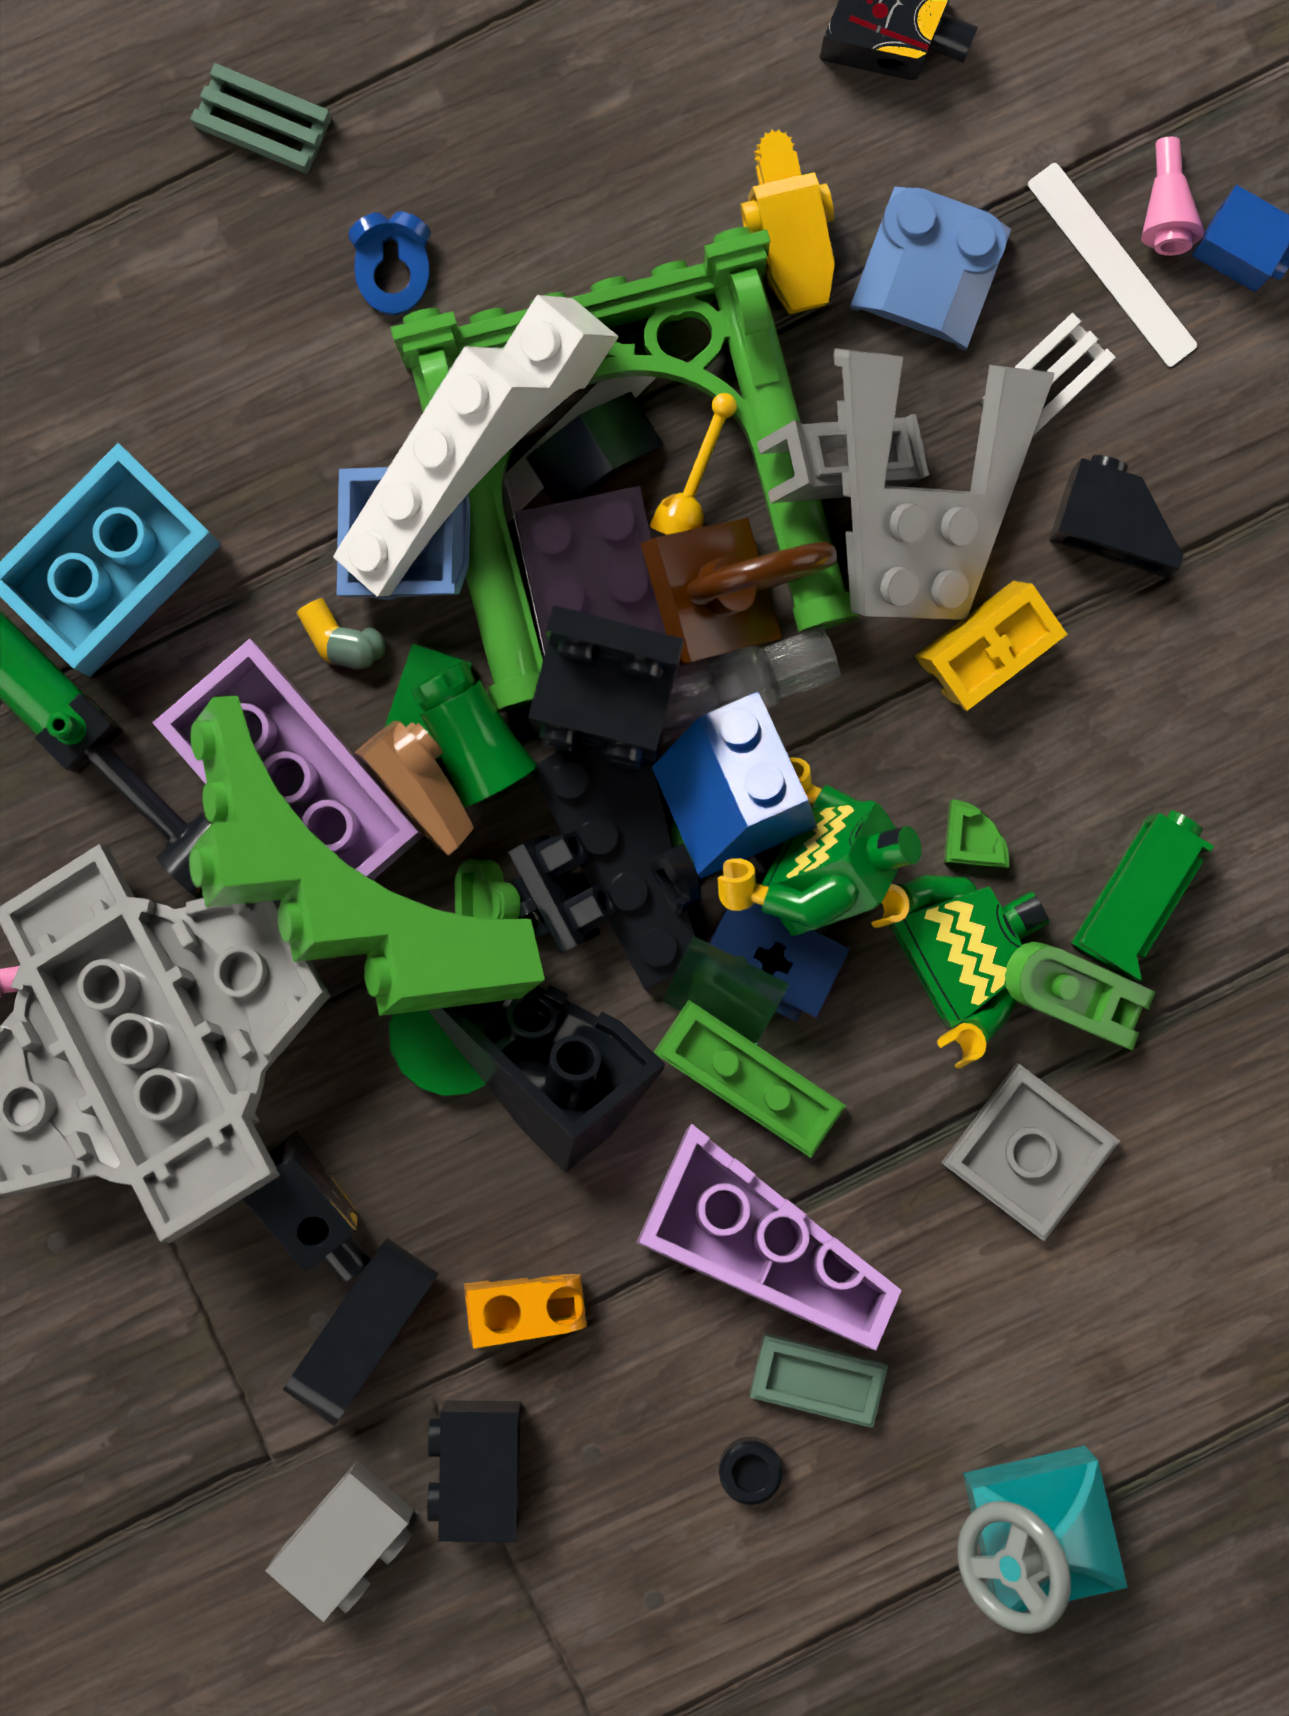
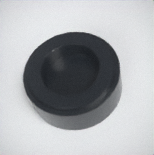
M743 1437L733 1441L723 1451L719 1461L720 1482L725 1492L735 1501L747 1505L763 1503L777 1492L781 1484L783 1472L779 1455L773 1446L765 1440L757 1437Z

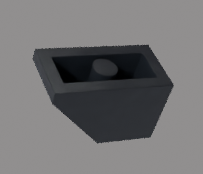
M1093 455L1091 461L1081 458L1070 472L1049 540L1165 578L1178 571L1184 556L1144 479L1127 473L1128 465L1118 459L1104 455Z

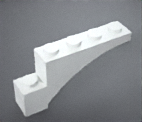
M537 295L504 348L464 347L333 555V558L377 597L391 595L420 552L473 487L539 421L576 390L585 389L619 336L575 299Z

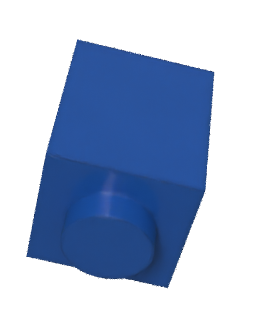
M1236 184L1220 205L1203 238L1199 241L1191 256L1256 293L1270 276L1280 281L1289 268V214Z

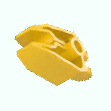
M772 129L770 133L765 132L764 137L759 139L760 144L756 145L757 151H754L753 154L755 155L754 162L757 163L755 170L759 185L752 187L748 195V202L740 203L743 227H749L751 233L766 229L768 231L770 247L765 275L768 286L789 315L823 307L826 303H829L835 262L827 223L834 221V208L828 185L826 183L819 185L815 172L805 175L801 174L797 152L793 150L795 144L791 142L792 137H788L786 135L787 132H780V129L778 131H773Z

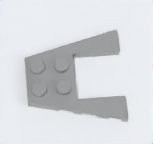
M835 348L834 363L836 366L842 367L844 400L837 401L839 431L847 433L849 470L842 471L843 496L851 497L853 532L846 531L851 612L874 617L967 620L1052 385L1054 373L1034 369L989 365L970 492L886 486L885 480L903 357Z

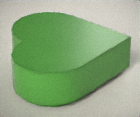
M470 858L459 866L455 876V914L481 919L519 918L520 896L511 883L504 882L503 873L494 860Z

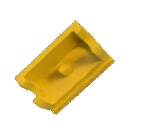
M1012 581L968 615L967 620L959 621L918 652L915 658L925 671L930 674L933 673L944 687L941 690L942 694L949 701L961 705L963 710L968 711L1068 634L1032 583Z

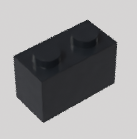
M445 1400L440 1411V1418H430L429 1457H440L439 1482H429L427 1520L428 1522H439L438 1541L516 1542L519 1530L521 1401Z

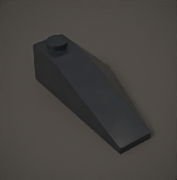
M549 985L547 990L537 986L520 999L428 1010L519 1127L565 1173L613 1134L665 1067V1063L621 1021L604 1012H601L599 1017L567 1001L568 994Z

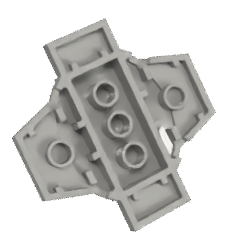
M98 844L0 906V925L20 962L11 986L18 990L14 1010L3 1024L0 1025V1197L15 1196L99 1176L111 1182L132 1185L160 1242L171 1243L280 1176L254 1126L260 1122L255 1111L263 1090L267 1069L327 1001L330 994L312 960L293 962L290 944L283 941L278 928L277 915L279 905L281 904L279 900L206 908L204 898L186 902V907L173 909L148 899L135 898L110 849Z

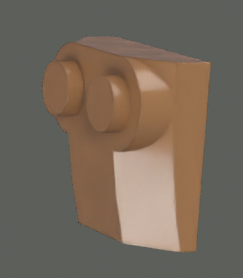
M393 721L371 737L354 754L434 847L449 855L459 847L474 827L459 797L435 761L443 751L419 723L415 725L412 722L405 727L401 722Z

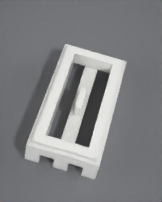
M1073 312L1015 366V368L1034 369L1067 336L1071 338L1075 345L1047 370V372L1054 373L1052 384L1084 353L1093 361L1042 409L1033 436L1116 358L1108 349L1104 351L1096 343L1098 338L1091 331L1087 333L1079 325L1081 321ZM985 396L980 401L982 405L984 404Z

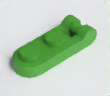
M1030 942L1019 947L1008 961L1005 972L1006 988L1011 997L1017 1002L1133 1051L1140 1034L1134 1031L1141 1011L1143 1008L1150 1009L1156 993L1149 988L1060 948L1039 942Z

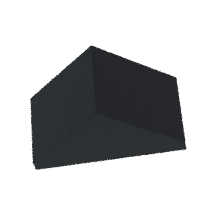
M630 391L578 415L530 453L526 460L557 510L561 511L664 446V443Z

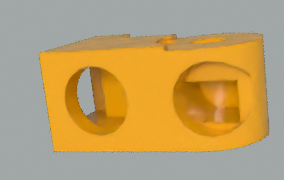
M580 1274L551 1275L529 1280L526 1277L495 1282L487 1280L464 1283L469 1336L473 1349L564 1334L587 1327L582 1275Z

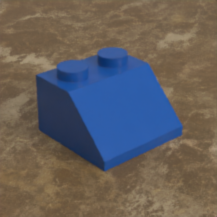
M759 691L700 716L652 766L700 879L722 870L726 860H745L817 828L808 798Z

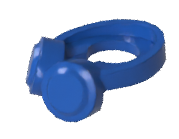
M398 211L388 219L383 214L374 212L355 222L348 233V238L356 249L354 270L358 288L366 302L373 309L385 315L398 316L408 313L420 303L428 287L430 266L425 245L431 236V230L416 215ZM390 239L398 244L399 260L406 264L411 274L407 287L401 292L394 294L385 293L380 290L374 280L375 270L379 264L384 262L383 245Z

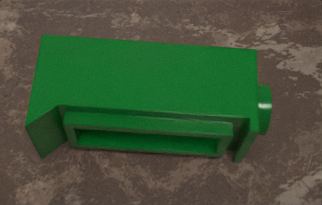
M1170 810L1167 817L1161 813L1147 816L1070 944L1125 978L1142 981L1137 957L1145 958L1204 860L1197 855L1211 852L1214 848L1212 844L1199 837L1204 829L1195 821L1173 810Z

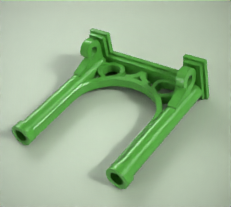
M738 227L723 231L714 236L713 244L704 246V257L701 264L688 267L686 261L665 263L651 271L652 277L629 283L626 277H611L593 284L590 287V293L571 297L608 328L648 318L644 330V345L648 355H635V344L615 342L587 385L618 377L649 376L686 384L713 399L720 393L731 394L737 402V409L732 416L741 427L752 451L778 551L816 542H827L833 545L821 499L770 504L768 491L795 477L790 452L759 453L758 441L794 420L801 423L763 282L770 247L767 229L751 233L749 227ZM555 292L545 295L567 298L566 293L564 292ZM716 300L719 312L707 302ZM427 308L406 315L403 318L404 324L390 327L405 369H411L422 412L425 411L464 347L504 348L528 309L507 314L504 308L484 310L472 315L469 318L470 324L458 327L453 311L441 314L438 308ZM694 317L702 320L708 326L711 332L709 345L689 363L667 355L661 350L657 342L659 330L671 321ZM724 343H728L742 397L723 380L706 371L720 356ZM516 444L468 493L470 499L469 568L465 577L493 680V685L489 686L488 690L490 698L499 713L531 706L543 663L503 505L505 472ZM837 559L831 567L821 572L787 583L793 605L792 611L799 634L828 629L853 621L859 617V614L851 612L850 592L845 590Z

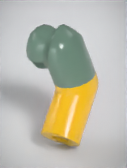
M324 598L314 600L296 612L318 654L329 664L360 670L371 667L374 661L380 660L385 654L386 645L381 633L373 628H366L361 632L355 629L339 627Z

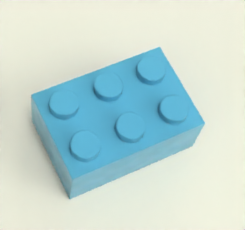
M117 443L0 561V597L73 669L91 677L222 543L132 455Z

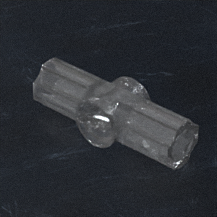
M823 626L761 649L758 645L732 652L709 662L705 670L686 677L677 678L662 730V740L664 743L680 738L700 716L759 691L768 711L779 706V700L798 693H805L810 689L839 679L841 673L837 657Z

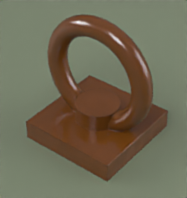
M748 518L659 536L640 543L665 632L667 635L684 639L679 666L782 639L769 588L821 572L831 567L837 559L835 547L827 542L805 544L759 556Z

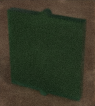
M693 936L662 1002L681 1011L687 1001L690 1000L757 1045L782 1000L789 983L747 963V959L743 956L735 957Z

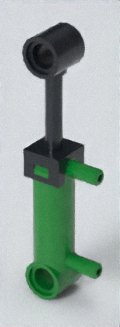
M0 610V699L36 735L35 739L66 770L80 774L91 763L168 840L166 848L156 857L161 865L197 899L204 898L202 886L196 887L192 881L189 857L194 844L211 823L215 822H209L205 813L201 812L193 821L186 823L109 746L124 730L93 699L87 697Z

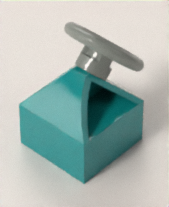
M1085 1445L963 1473L971 1514L965 1520L959 1534L957 1549L959 1569L966 1589L973 1601L995 1623L1018 1633L1041 1632L1053 1626L1060 1619L1067 1607L1068 1601L1127 1588L1099 1461ZM978 1543H979V1548H980L981 1555H977V1545H978Z

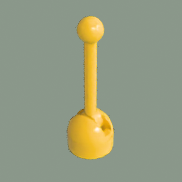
M720 393L713 399L712 410L714 416L683 492L671 494L661 501L651 521V528L668 535L703 527L705 516L702 506L695 498V495L724 422L737 409V402L731 394Z

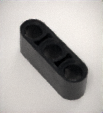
M386 1238L284 1386L283 1391L335 1426L439 1273L389 1238Z

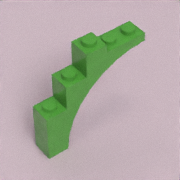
M212 697L196 721L193 722L191 728L192 751L197 760L203 761L207 781L203 789L204 812L209 822H215L211 823L194 844L189 857L191 878L196 887L202 886L206 908L281 900L277 915L278 928L283 941L290 944L293 962L367 954L364 966L365 984L369 994L376 997L379 1016L520 999L545 981L531 919H481L436 910L387 890L347 865L307 829L276 789L252 743L239 697Z

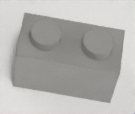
M357 1460L277 1552L265 1571L321 1621L324 1622L336 1607L347 1613L370 1585V1582L364 1577L365 1573L378 1558L388 1565L411 1538L412 1533L405 1527L408 1525L414 1509Z

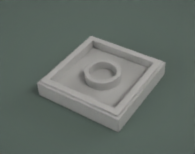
M1016 1063L941 1163L1037 1237L1045 1241L1120 1140L1022 1065Z

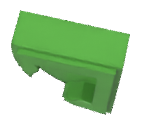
M953 799L949 801L944 863L1009 868L1007 844L993 821L974 805Z

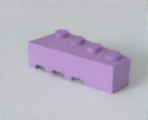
M693 1124L687 1127L636 1244L862 1347L876 1350L902 1290L838 1239L833 1238L789 1200L784 1199L736 1158L731 1157L697 1127Z

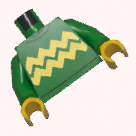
M792 757L789 758L808 798L809 804L813 805L812 812L817 828L784 842L761 885L755 884V868L752 863L744 859L726 860L723 864L724 876L718 877V894L725 908L732 911L747 909L754 903L763 905L761 912L779 917L792 936H796L876 908L882 903L899 867L916 864L920 860L922 846L917 832L912 827L896 828L888 813L877 802L873 800L864 802L857 800L829 785H825L823 789L813 785L809 764L801 758Z
M921 875L896 885L891 884L882 901L884 915L882 919L871 922L872 926L875 928L886 925L890 926L943 1025L952 1028L960 1024L941 1035L937 1040V1044L940 1048L952 1041L960 1044L963 1056L961 1061L957 1062L954 1066L957 1069H961L983 1056L986 1051V1043L1008 1021L1017 1001L1011 997L1006 988L1005 972L1007 963L1012 954L1022 946L1020 940L1049 925L1050 920L1040 900L1032 891L1002 907L990 886L977 889L975 884L966 877Z

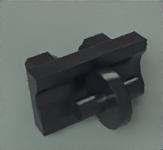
M573 831L552 838L548 834L523 843L508 852L520 874V877L510 882L520 896L521 907L518 919L528 916L538 937L550 932L561 954L600 935L598 927L617 913V907L609 891L601 883L579 893L569 874V871L589 861L588 852L577 832Z

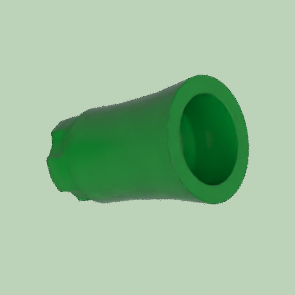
M465 660L445 668L411 689L413 697L423 710L419 715L432 738L443 751L441 758L449 773L455 793L463 807L473 805L498 793L532 772L538 766L516 739L494 706L481 680L475 682L471 669Z

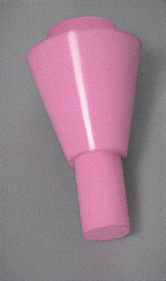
M1164 137L1155 143L1157 177L1153 183L1141 240L1146 246L1154 248L1158 254L1179 255L1189 251L1193 244L1200 241L1205 231L1187 179L1182 174L1181 140L1177 137Z

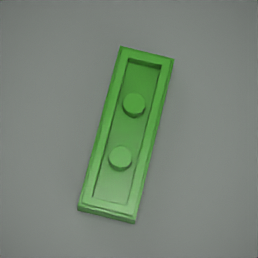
M690 1000L687 1001L654 1050L657 1056L810 1158L846 1107L845 1104Z

